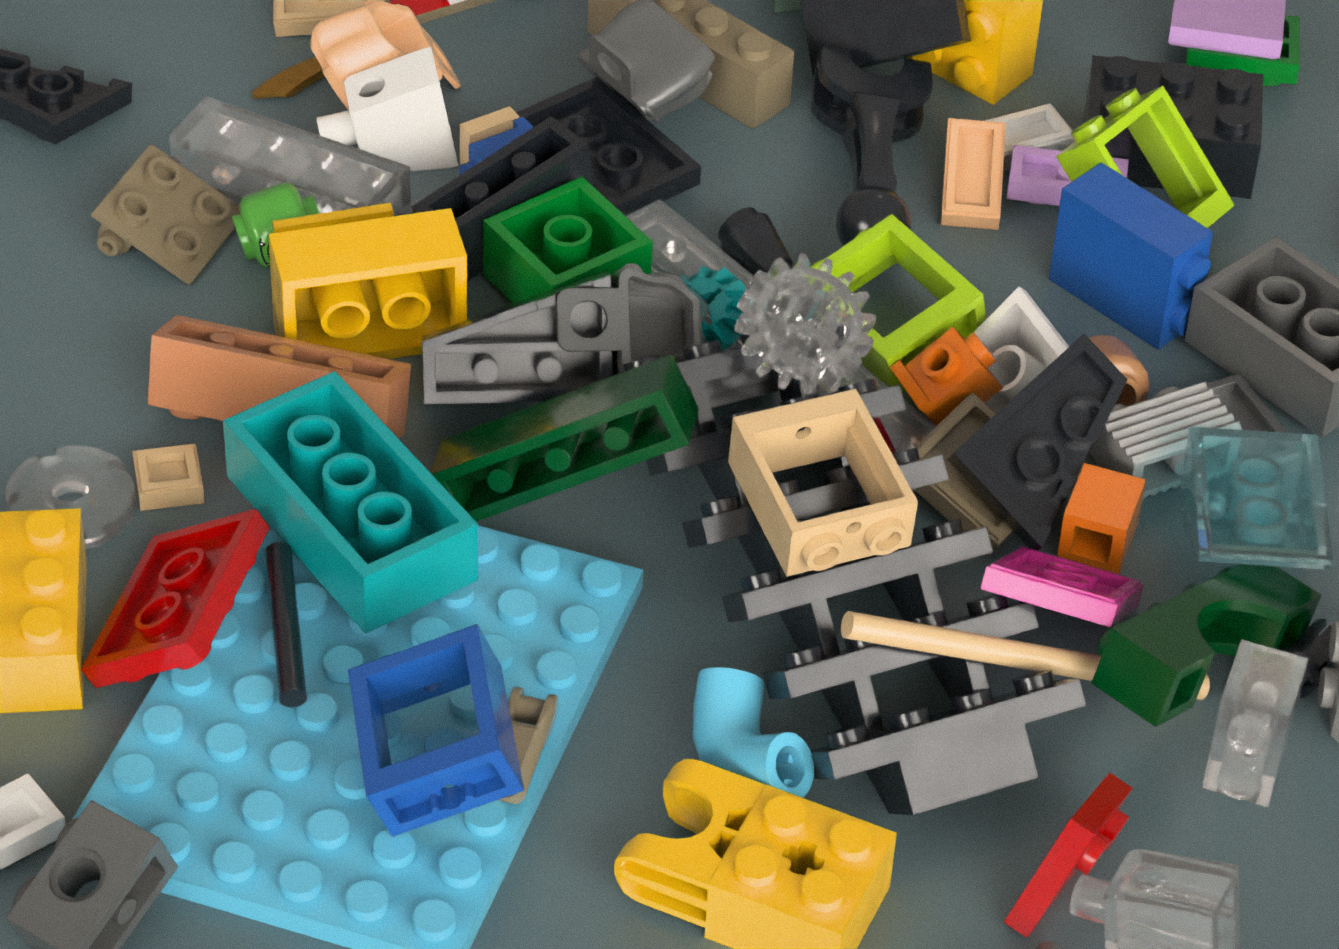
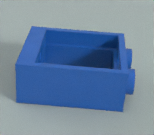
M478 624L348 669L366 797L392 837L524 791L502 667ZM471 684L479 734L392 764L384 715ZM449 784H453V785H454L453 787H450V788H444V786L449 785Z

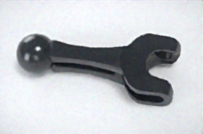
M826 44L821 45L812 81L811 112L822 124L842 136L850 157L853 172V192L844 199L836 216V232L842 246L854 240L861 231L873 227L891 214L911 230L909 209L903 199L895 193L897 179L893 168L892 143L911 138L921 129L924 118L923 104L930 99L933 88L930 62L904 58L902 71L892 76H877L865 72L855 65L849 53V48Z

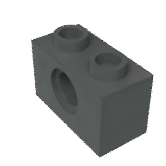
M91 800L81 815L69 821L62 829L57 838L54 852L39 873L29 878L20 887L14 898L12 910L6 919L26 945L32 949H121L177 870L178 865L159 837ZM94 880H100L97 887L90 894L75 898L83 885Z

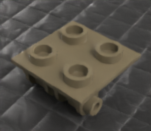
M150 144L96 207L91 216L101 223L98 230L99 239L97 240V245L104 254L108 256L124 254L131 246H134L190 286L236 228L232 215L240 213L239 206L156 146Z

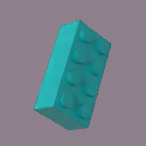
M336 371L223 420L227 477L252 506L258 510L260 515L281 539L291 547L295 555L365 634L478 580V523Z

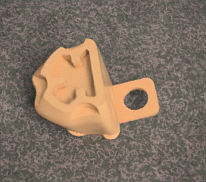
M366 0L362 6L322 19L312 29L310 48L318 59L324 76L348 110L349 106L344 81L348 76L427 47H432L439 80L442 79L443 75L455 89L461 87L444 52L419 24L416 16L408 6Z

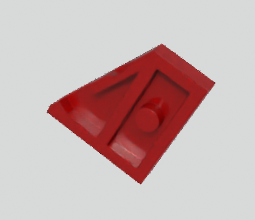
M1111 773L1104 778L1071 817L1004 920V923L1028 938L1075 872L1079 870L1086 876L1090 873L1104 851L1110 848L1130 818L1119 809L1133 789L1131 786Z

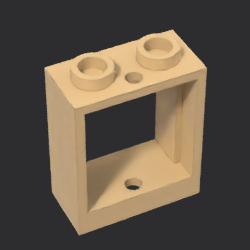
M857 389L733 417L728 463L786 577L812 570H826L836 564L873 555H887L898 549L911 546L918 500ZM845 456L871 505L797 522L773 473Z

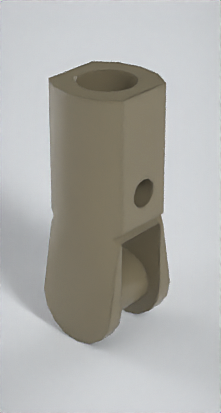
M515 686L511 691L508 705L524 791L499 799V801L518 805L526 796L541 752L553 729L558 708V696L548 694L546 700L525 696L524 689Z

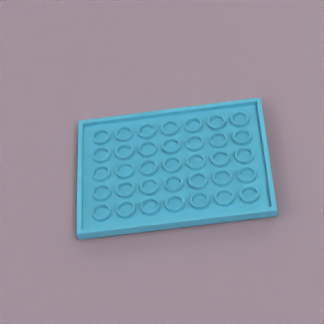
M268 524L270 529L256 554L257 559L248 570L234 598L233 607L225 615L211 643L212 647L209 654L202 662L192 668L185 670L176 668L160 672L73 819L78 818L89 802L93 800L159 837L178 865L177 870L161 891L164 894L350 949H470L643 588V569L478 525L477 581L365 634L292 551L307 699L301 706L291 708L282 705L279 701L265 549L268 545L275 542H285ZM478 624L501 664L508 701L511 691L515 686L523 688L525 696L546 700L548 694L558 696V708L554 726L541 752L526 796L518 805L496 800L392 837L366 797L348 669ZM471 684L384 715L392 764L479 734ZM449 784V785L444 786V788H450V787H453L454 785H453V784Z

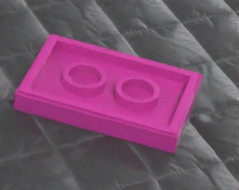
M1023 546L986 566L980 589L1112 627L1114 623L1119 622L1138 607L1144 584H1141V580Z

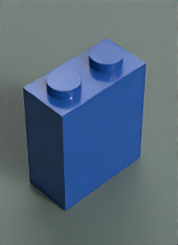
M1099 163L1062 188L1049 280L1159 350L1178 335H1186L1194 287L1205 280L1211 267V261L1208 257L1213 231L1105 164Z

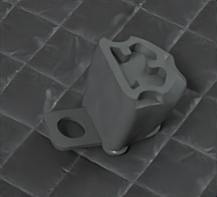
M636 0L627 5L612 18L599 34L594 33L589 37V45L584 51L578 52V60L587 70L604 81L643 117L656 123L661 121V117L697 100L705 92L713 76L710 66L715 60L714 54L706 44L652 0Z
M628 263L611 274V288H567L562 290L556 299L557 341L559 346L567 352L612 351V376L625 372L623 364L657 355L663 358L672 354L676 363L685 361L683 349L707 343L702 333L701 325L707 313V305L698 293L686 285L681 277L675 274L664 272L644 273L637 264ZM594 302L603 308L607 317V324L602 334L595 338H584L573 330L570 316L573 308L579 303Z

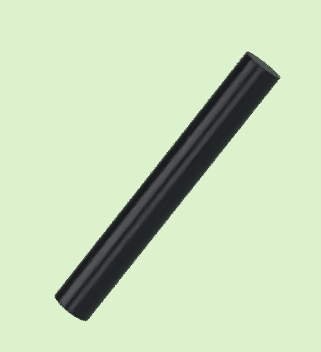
M275 542L268 545L265 549L279 701L282 705L293 708L301 706L307 699L291 547L283 542Z

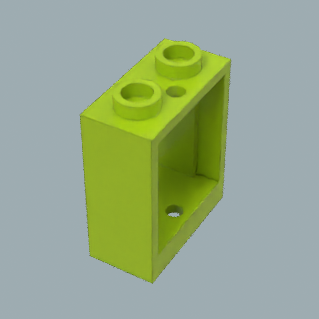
M1164 86L1141 96L1137 89L1133 88L1116 97L1105 106L1110 113L1106 118L1098 115L1074 129L1071 135L1075 142L1056 156L1071 182L1099 163L1105 164L1122 175L1105 144L1128 127L1177 210L1208 228L1235 206Z
M893 214L873 227L861 231L854 240L827 258L815 262L806 272L797 277L804 316L806 318L835 311L837 323L859 317L865 342L840 350L868 376L875 378L876 383L883 389L900 385L902 393L905 391L890 369L897 361L900 360L906 365L951 327H954L966 338L987 319L983 293ZM895 263H898L931 292L938 301L883 338L842 299Z

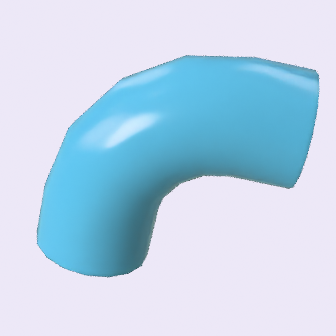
M714 667L701 670L698 673L693 702L692 739L700 761L804 798L810 790L814 779V761L811 750L804 739L796 733L761 734L760 716L765 690L764 680L755 674L733 668Z

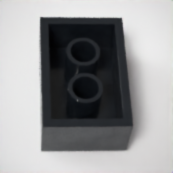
M1092 56L1083 123L1098 115L1106 118L1110 113L1105 106L1116 97L1133 88H1136L1141 96L1164 86L1230 197L1251 199L1262 140L1263 74L1248 73L1239 69L1221 70L1194 67L1179 62L1167 64L1132 60L1124 56ZM1128 127L1105 144L1111 157L1129 159L1127 179L1142 187L1164 189Z

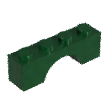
M1256 555L1234 567L1227 566L1216 576L1198 585H1189L1181 594L1161 604L1154 603L1145 612L1123 623H1114L1099 642L1097 655L1101 659L1091 684L1154 727H1158L1194 706L1214 654L1235 656L1266 667L1269 660L1281 648L1291 647L1308 629L1321 594L1260 555Z

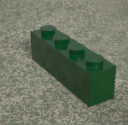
M671 354L442 440L430 473L477 522L689 445L699 407Z

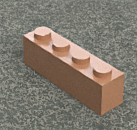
M175 315L151 335L148 405L170 409L169 411L173 416L182 419L207 417L223 421L336 371L395 436L400 439L406 430L411 364Z

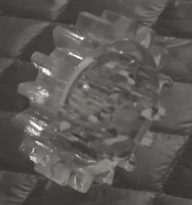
M800 254L793 268L790 269L781 257L777 258L770 267L768 274L761 270L756 272L749 284L751 290H745L738 302L737 308L744 313L740 315L734 325L735 332L750 335L740 351L743 356L758 354L762 358L756 371L759 376L769 373L772 369L780 373L778 387L785 390L794 378L800 380L804 394H811L819 378H821L829 390L837 387L843 378V374L852 377L863 362L860 357H865L873 346L874 340L867 334L876 323V316L869 313H861L860 311L870 296L867 291L853 294L848 287L854 278L850 271L839 278L831 275L832 260L826 258L818 269L810 268L807 255ZM774 298L776 303L772 310L775 313V317L772 321L767 322V304ZM843 325V344L842 347L839 350H837L835 344L839 340V337L836 334L835 330L838 326Z

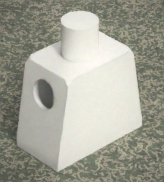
M432 47L414 51L348 76L344 81L349 110L316 117L324 152L358 144L364 170L368 174L378 175L459 166Z

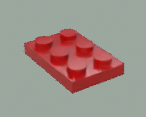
M257 509L156 535L151 538L81 667L82 672L95 688L123 681L133 683L147 675L176 668L181 670L189 669L207 657L212 647L211 643L225 615L233 607L234 598L248 570L254 565L257 559L256 554L270 529Z

